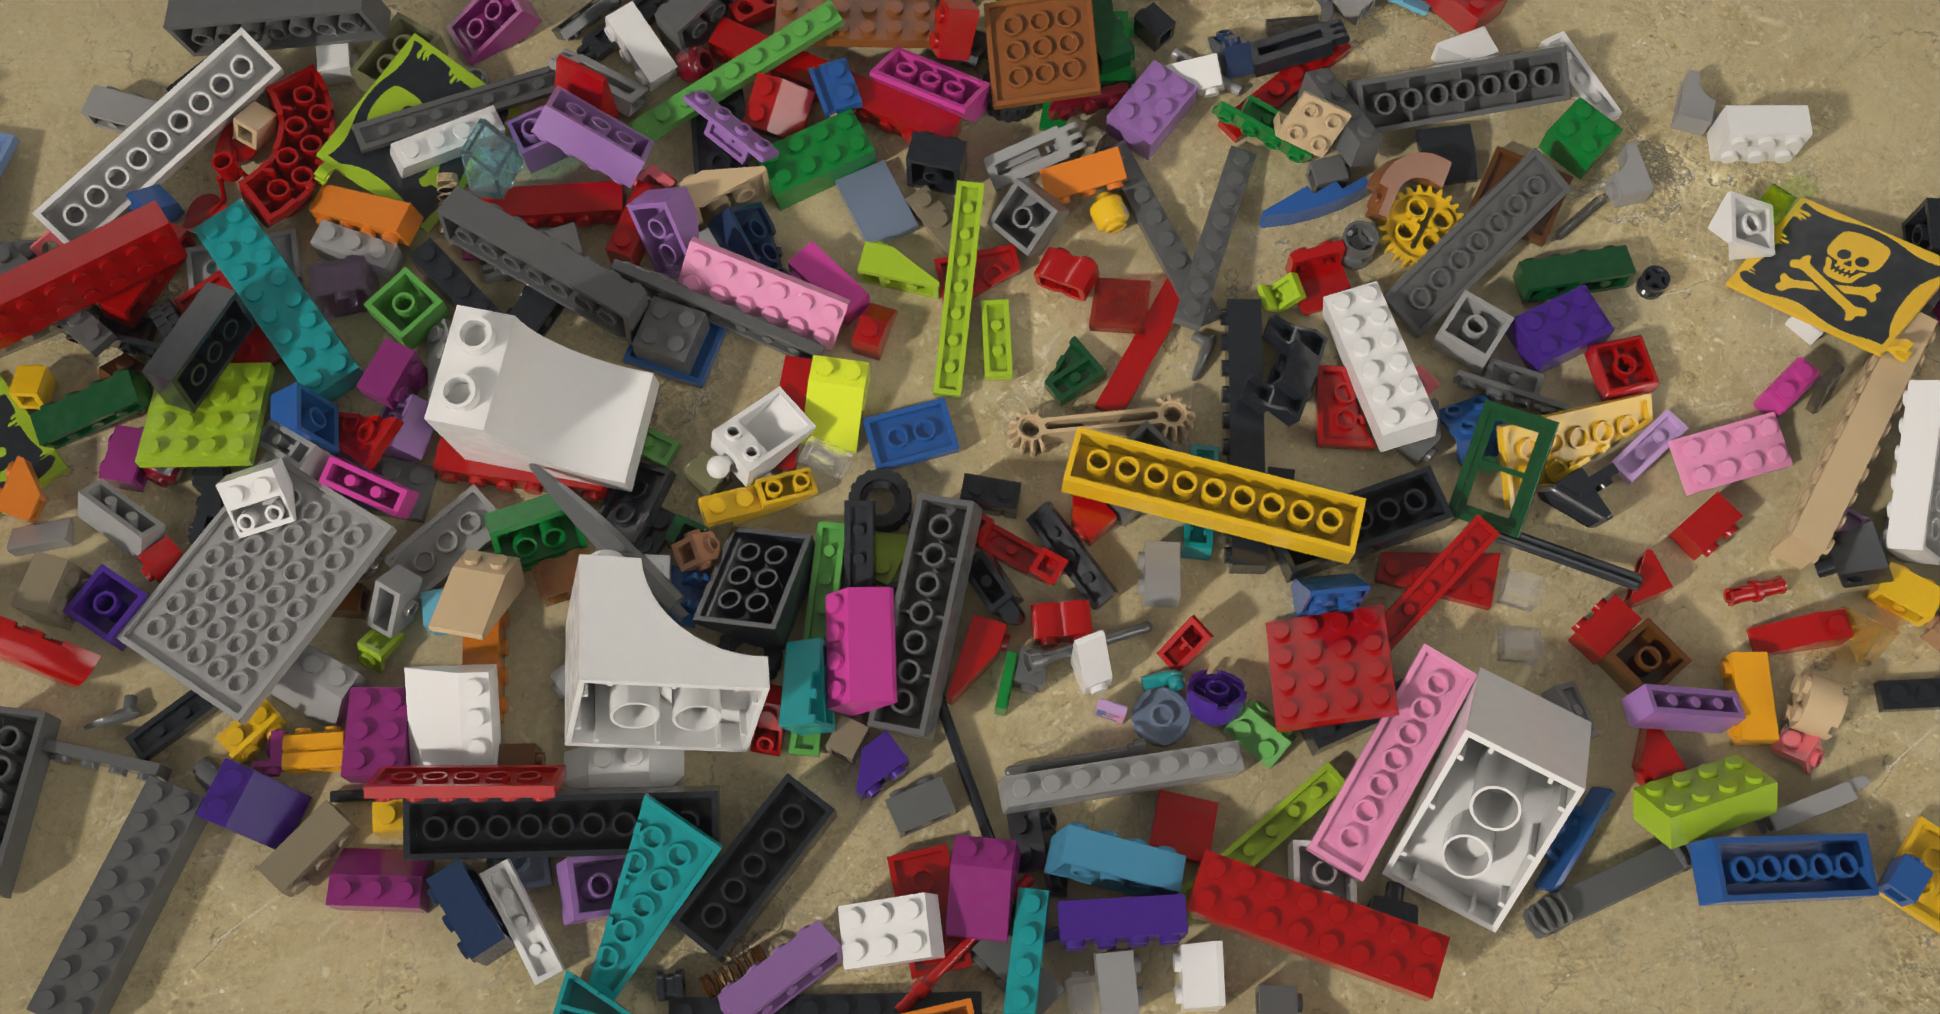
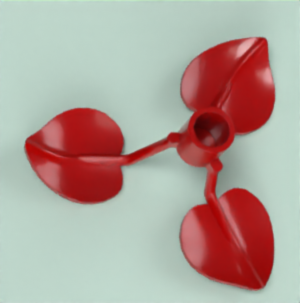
M233 121L222 131L211 160L212 167L218 173L215 179L219 183L221 199L215 194H203L192 202L187 211L185 222L182 225L192 234H196L193 231L195 227L228 207L225 205L227 195L224 181L236 182L241 177L245 178L248 176L239 163L250 162L258 152V150L256 151L233 138ZM311 196L287 218L303 210L311 201Z

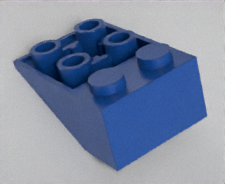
M1354 573L1295 578L1291 586L1295 617L1320 615L1335 611H1354L1359 608L1371 590L1370 585Z

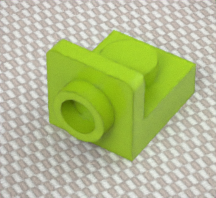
M372 628L357 642L358 661L365 668L373 669L381 674L385 670V660L404 642V634L399 632L393 638H389Z

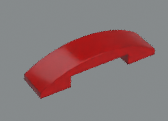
M982 513L975 547L987 551L999 562L1028 577L1054 586L1068 565L1069 560L1045 547L1040 549L996 525L994 519Z

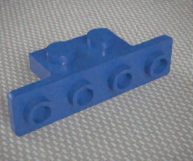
M1592 787L1581 806L1575 805L1543 856L1548 861L1534 883L1538 890L1557 893L1564 885L1574 863L1580 858L1587 841L1594 834L1597 824L1610 807V802L1615 796V792L1612 789Z

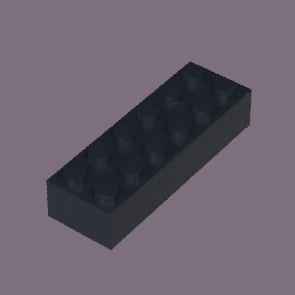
M1430 465L1348 493L1366 498L1355 554L1350 561L1433 533L1448 526L1454 516ZM1270 545L1286 583L1293 582L1295 578H1304L1344 564Z
M787 773L670 922L723 964L837 818L836 810Z

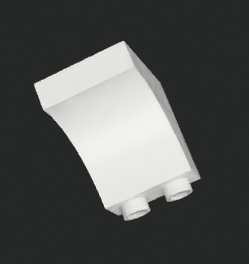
M457 305L424 419L466 460L532 472L529 464L534 463L557 478L632 492L660 384L654 373L608 363L559 345L536 333L514 315Z
M599 550L591 555L579 554L566 618L565 746L747 752L770 689L768 656H752L724 650L695 637L682 628L663 610L653 596L643 572L641 558L624 557L621 553L614 550Z
M1480 667L1476 673L1478 674L1477 678L1447 730L1427 780L1405 824L1386 856L1382 874L1496 933L1586 789L1592 722Z

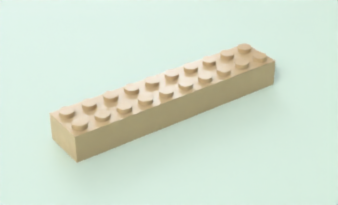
M1919 312L1897 339H1908L1914 343L1910 350L1912 355L1906 362L1897 360L1889 351H1886L1881 358L1869 352L1769 551L1770 554L1801 570L1809 563L1815 564L1822 554L1827 555L1835 543L1832 536L1845 523L1847 516L1843 514L1847 507L1850 508L1858 496V492L1855 489L1868 476L1870 469L1866 467L1869 461H1873L1881 449L1878 443L1881 438L1888 434L1892 427V423L1889 420L1892 415H1895L1900 410L1903 404V400L1900 398L1903 392L1908 390L1909 380H1915L1911 375L1914 370H1917L1922 365L1926 357L1922 353L1925 348L1932 344L1937 333L1933 332L1938 322L1937 320Z

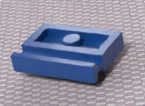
M846 57L821 64L820 67L815 69L812 67L808 68L825 118L850 108L855 110L863 107L862 99Z

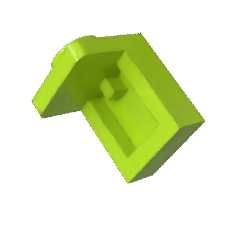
M1294 272L1288 273L1271 285L1260 284L1257 286L1261 305L1266 311L1282 313L1306 298L1298 274Z

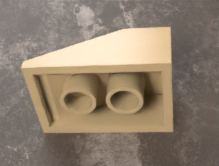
M765 166L702 170L696 174L686 176L683 181L678 183L679 187H687L697 210L699 232L707 229V224L726 208L763 202L772 197Z
M467 549L451 569L428 625L429 630L483 640L526 586L520 558Z

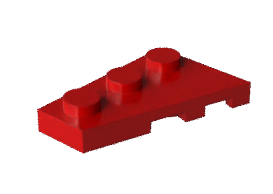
M1008 244L977 251L972 299L1020 273L1021 268L1015 245ZM948 257L934 259L937 279L940 282L942 301H944Z
M1319 365V374L1315 380L1316 448L1373 450L1375 445L1372 437H1369L1366 421L1363 414L1360 413L1356 402V394L1346 367Z
M339 412V449L363 466L373 470L405 422L397 417H389L388 419L382 418L379 415L368 417L358 413Z

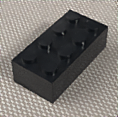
M206 282L203 288L196 294L195 299L187 310L180 316L168 336L163 339L162 344L152 358L147 361L142 372L165 403L195 413L257 324L236 291Z

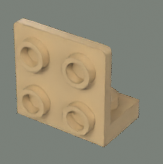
M1304 91L1288 115L1278 111L1274 117L1275 136L1323 158L1350 120L1351 113L1317 95Z

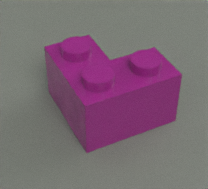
M385 338L356 386L366 398L395 410L398 403L405 399L407 393L417 396L420 389L425 388L428 383V371L415 350Z

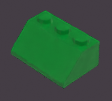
M549 493L483 514L496 554L520 558L523 573L589 551L584 534L564 513Z

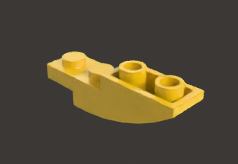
M810 467L756 479L754 485L748 487L745 486L698 498V505L705 526L712 527L732 522V525H737L794 506L818 495L819 491Z

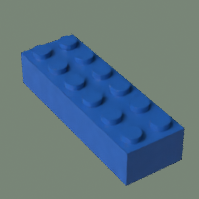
M1867 833L1717 837L1688 843L1699 906L1854 900L1879 895Z

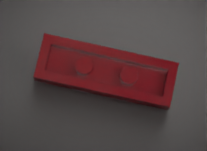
M1127 82L1101 87L1102 95L1054 101L1047 111L1050 121L1059 119L1066 121L1073 115L1076 116L1084 113L1085 115H1091L1101 109H1113L1127 93L1129 87Z

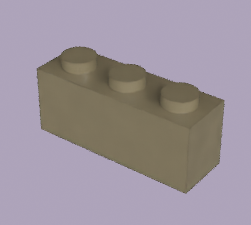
M325 800L257 869L282 894L292 897L294 894L298 895L307 888L310 883L309 879L317 871L321 872L330 865L332 856L340 848L344 849L352 843L355 838L354 834L359 828L334 804Z

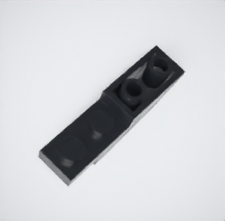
M231 466L194 468L191 476L192 486L201 493V496L196 500L195 519L188 529V538L191 544L195 542L224 506L216 484L226 475L232 473Z

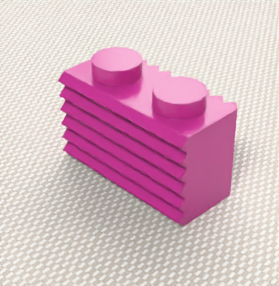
M1797 357L1753 402V406L1762 414L1775 412L1778 419L1821 376L1820 371L1803 357Z

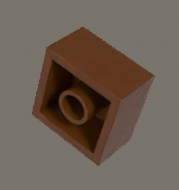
M1648 617L1599 660L1597 664L1629 695L1644 684L1667 685L1692 660Z

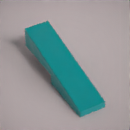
M1191 444L1190 455L1219 462L1220 447ZM1184 523L1181 558L1209 561L1213 547V530Z

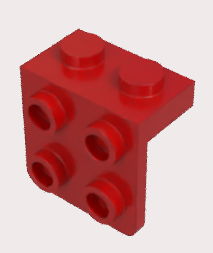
M1328 240L1316 247L1309 249L1301 247L1290 253L1285 270L1287 274L1290 272L1298 274L1306 294V298L1298 302L1302 314L1310 315L1323 311L1324 296L1351 289L1341 263L1346 251L1343 240L1335 242Z

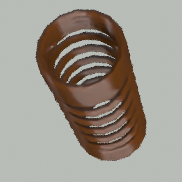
M760 944L749 950L754 964L756 961L761 963L767 959ZM742 953V957L748 970V963L750 966H752V963L745 955V953ZM737 957L734 960L740 976L731 963L727 961L733 981L723 967L719 966L725 985L728 984L726 977L729 982H736L734 974L740 979L743 977L741 969L745 974L747 973ZM712 970V974L718 990L707 973L699 977L701 986L709 999L721 993L719 983L723 988L725 987L714 970Z

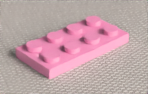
M1775 412L1673 439L1668 442L1686 496L1793 465Z

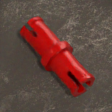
M1780 575L1761 581L1752 579L1744 585L1725 588L1723 596L1728 606L1749 601L1757 603L1763 601L1765 597L1786 593L1787 584Z

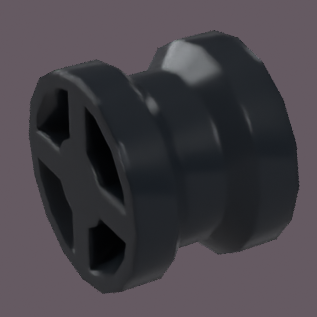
M1655 265L1646 268L1636 282L1637 293L1647 300L1657 299L1670 283L1668 271L1663 267Z
M677 968L674 972L669 973L665 970H658L656 985L659 1002H666L669 998L685 1000L686 980L684 969Z

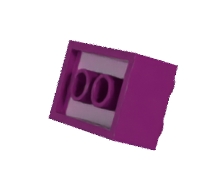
M472 0L446 26V29L468 64L473 66L524 40L542 20L529 0Z
M955 835L950 865L946 936L1008 943L1021 857L1016 840Z

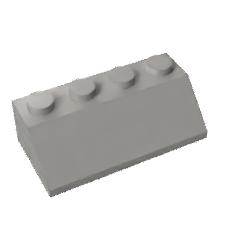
M308 644L270 692V695L325 727L341 726L347 717L350 687H367L370 682L360 673Z

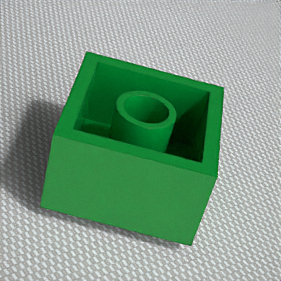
M1579 97L1547 130L1538 148L1581 180L1614 145L1623 128Z

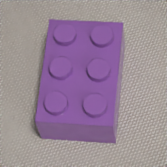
M1153 60L1107 115L1105 131L1118 141L1125 139L1131 150L1149 161L1195 105L1198 87L1156 60Z

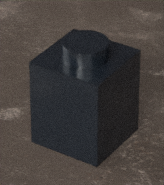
M1153 2L1146 9L1141 8L1135 14L1134 34L1156 52L1174 36L1176 21Z

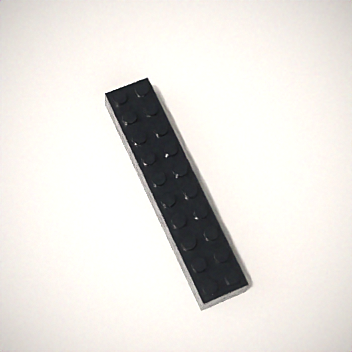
M720 785L559 789L555 798L541 802L534 801L533 798H520L512 802L502 801L501 798H489L481 802L470 801V798H457L451 802H441L438 798H426L420 802H409L407 798H403L404 860L627 855L645 793L721 844Z

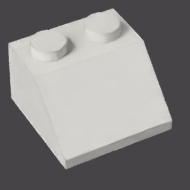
M1208 941L1180 945L1178 953H1173L1174 972H1179L1180 985H1175L1174 988L1175 1004H1181V1012L1221 1010L1226 1006L1223 942Z

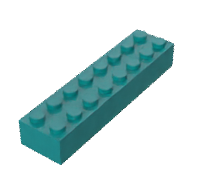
M241 199L193 229L299 383L330 402H334L356 387L364 374L363 369L255 215Z

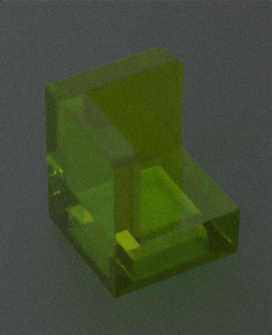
M1773 183L1759 201L1773 205L1775 227L1797 197Z

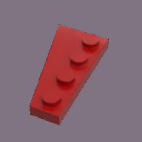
M1381 552L1374 582L1406 590L1440 553ZM1482 553L1440 599L1489 610L1492 605L1501 553Z

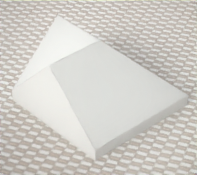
M1732 191L1728 192L1710 222L1708 229L1728 243L1729 260L1774 256L1773 205Z

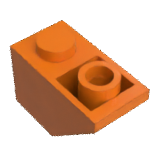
M17 456L15 462L12 461L8 465L5 474L7 480L4 487L0 488V513L35 525L48 498L31 462Z

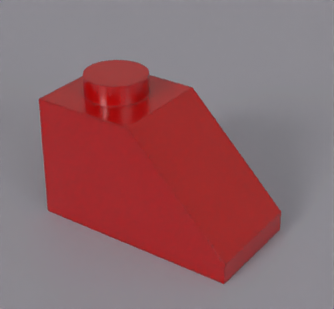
M870 303L860 315L852 337L853 353L880 361L896 318L897 310Z
M1072 494V530L1081 542L1085 541L1091 547L1116 525L1117 515L1104 502Z
M1639 729L1631 767L1634 770L1635 780L1640 786L1650 781H1656L1671 776L1674 773L1688 770L1663 730Z

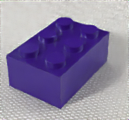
M1583 284L1515 316L1505 334L1526 367L1530 370L1544 373L1585 353L1590 345L1606 342L1615 329L1586 285Z

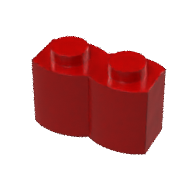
M1048 247L1034 272L1036 283L1041 287L1054 292H1061L1070 298L1080 301H1086L1100 275L1098 264H1096L1095 260L1088 256H1073L1070 251L1063 247Z
M1070 600L1060 603L1047 602L1030 606L1033 645H1040L1042 649L1055 648L1058 646V643L1062 642L1071 644L1074 643V640L1093 633L1089 600Z

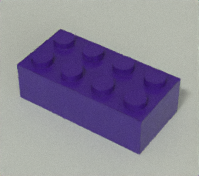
M1185 894L1058 901L1059 947L1066 946V951H1083L1086 945L1097 944L1099 950L1115 949L1118 943H1129V948L1147 947L1149 941H1160V946L1179 945L1181 939H1184L1188 934Z

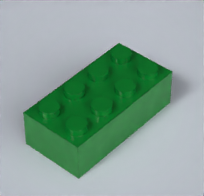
M851 108L773 143L772 146L779 151L778 157L764 163L755 158L756 166H765L767 169L772 197L780 211L835 186V180L877 163L876 151Z

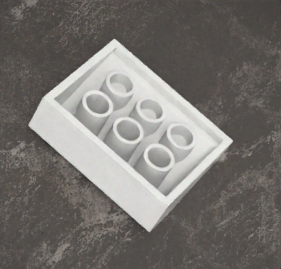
M497 664L405 667L411 766L498 765L499 744L502 743Z

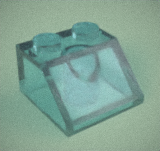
M480 118L460 151L469 188L479 197L503 200L508 190L512 188L513 181L518 172H521L523 168V158L519 155L517 144L489 121Z

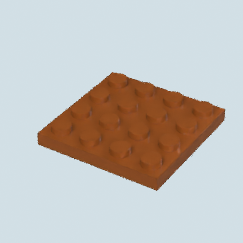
M1003 0L984 3L994 110L1102 95L1092 0Z

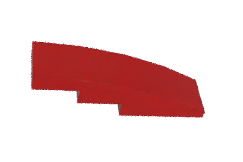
M785 355L779 386L805 412L812 359ZM799 445L774 469L796 470Z

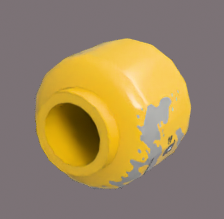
M1106 191L1094 197L1095 202L1090 206L1089 213L1099 231L1114 234L1126 227L1129 212L1120 195L1109 194Z

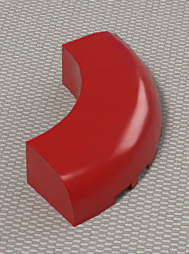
M313 64L265 88L269 107L277 114L279 122L273 152L267 161L264 160L256 170L238 181L243 201L267 228H271L296 211L320 184L314 179V173L324 161L317 157L316 154L336 130L334 107L328 88Z
M0 616V661L32 672L64 686L77 687L88 678L101 657L99 654L65 640L45 638L46 634L40 630L24 625L22 627L18 626V622Z

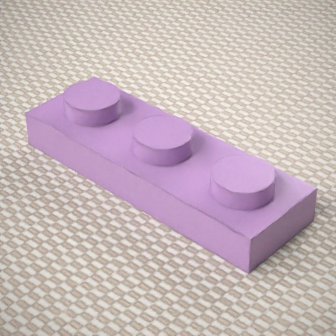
M1667 409L1609 464L1612 462L1619 470V473L1616 475L1629 486L1669 448V441L1680 438L1689 428Z

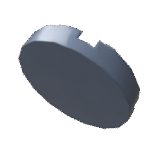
M1166 687L1152 688L1146 690L1137 698L1132 708L1131 722L1134 731L1140 738H1145L1146 743L1152 746L1166 747L1176 744L1185 736L1190 726L1191 713L1186 700L1177 691Z

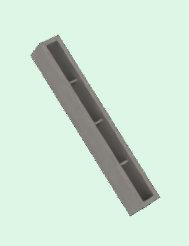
M1235 740L1003 776L997 786L1003 814L1235 778L1245 768L1239 742Z

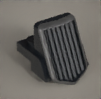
M1612 462L1588 477L1584 469L1580 468L1556 484L1543 483L1539 485L1536 489V494L1542 501L1588 528H1596L1613 518L1612 513L1597 492L1614 483L1611 477L1619 473V470Z

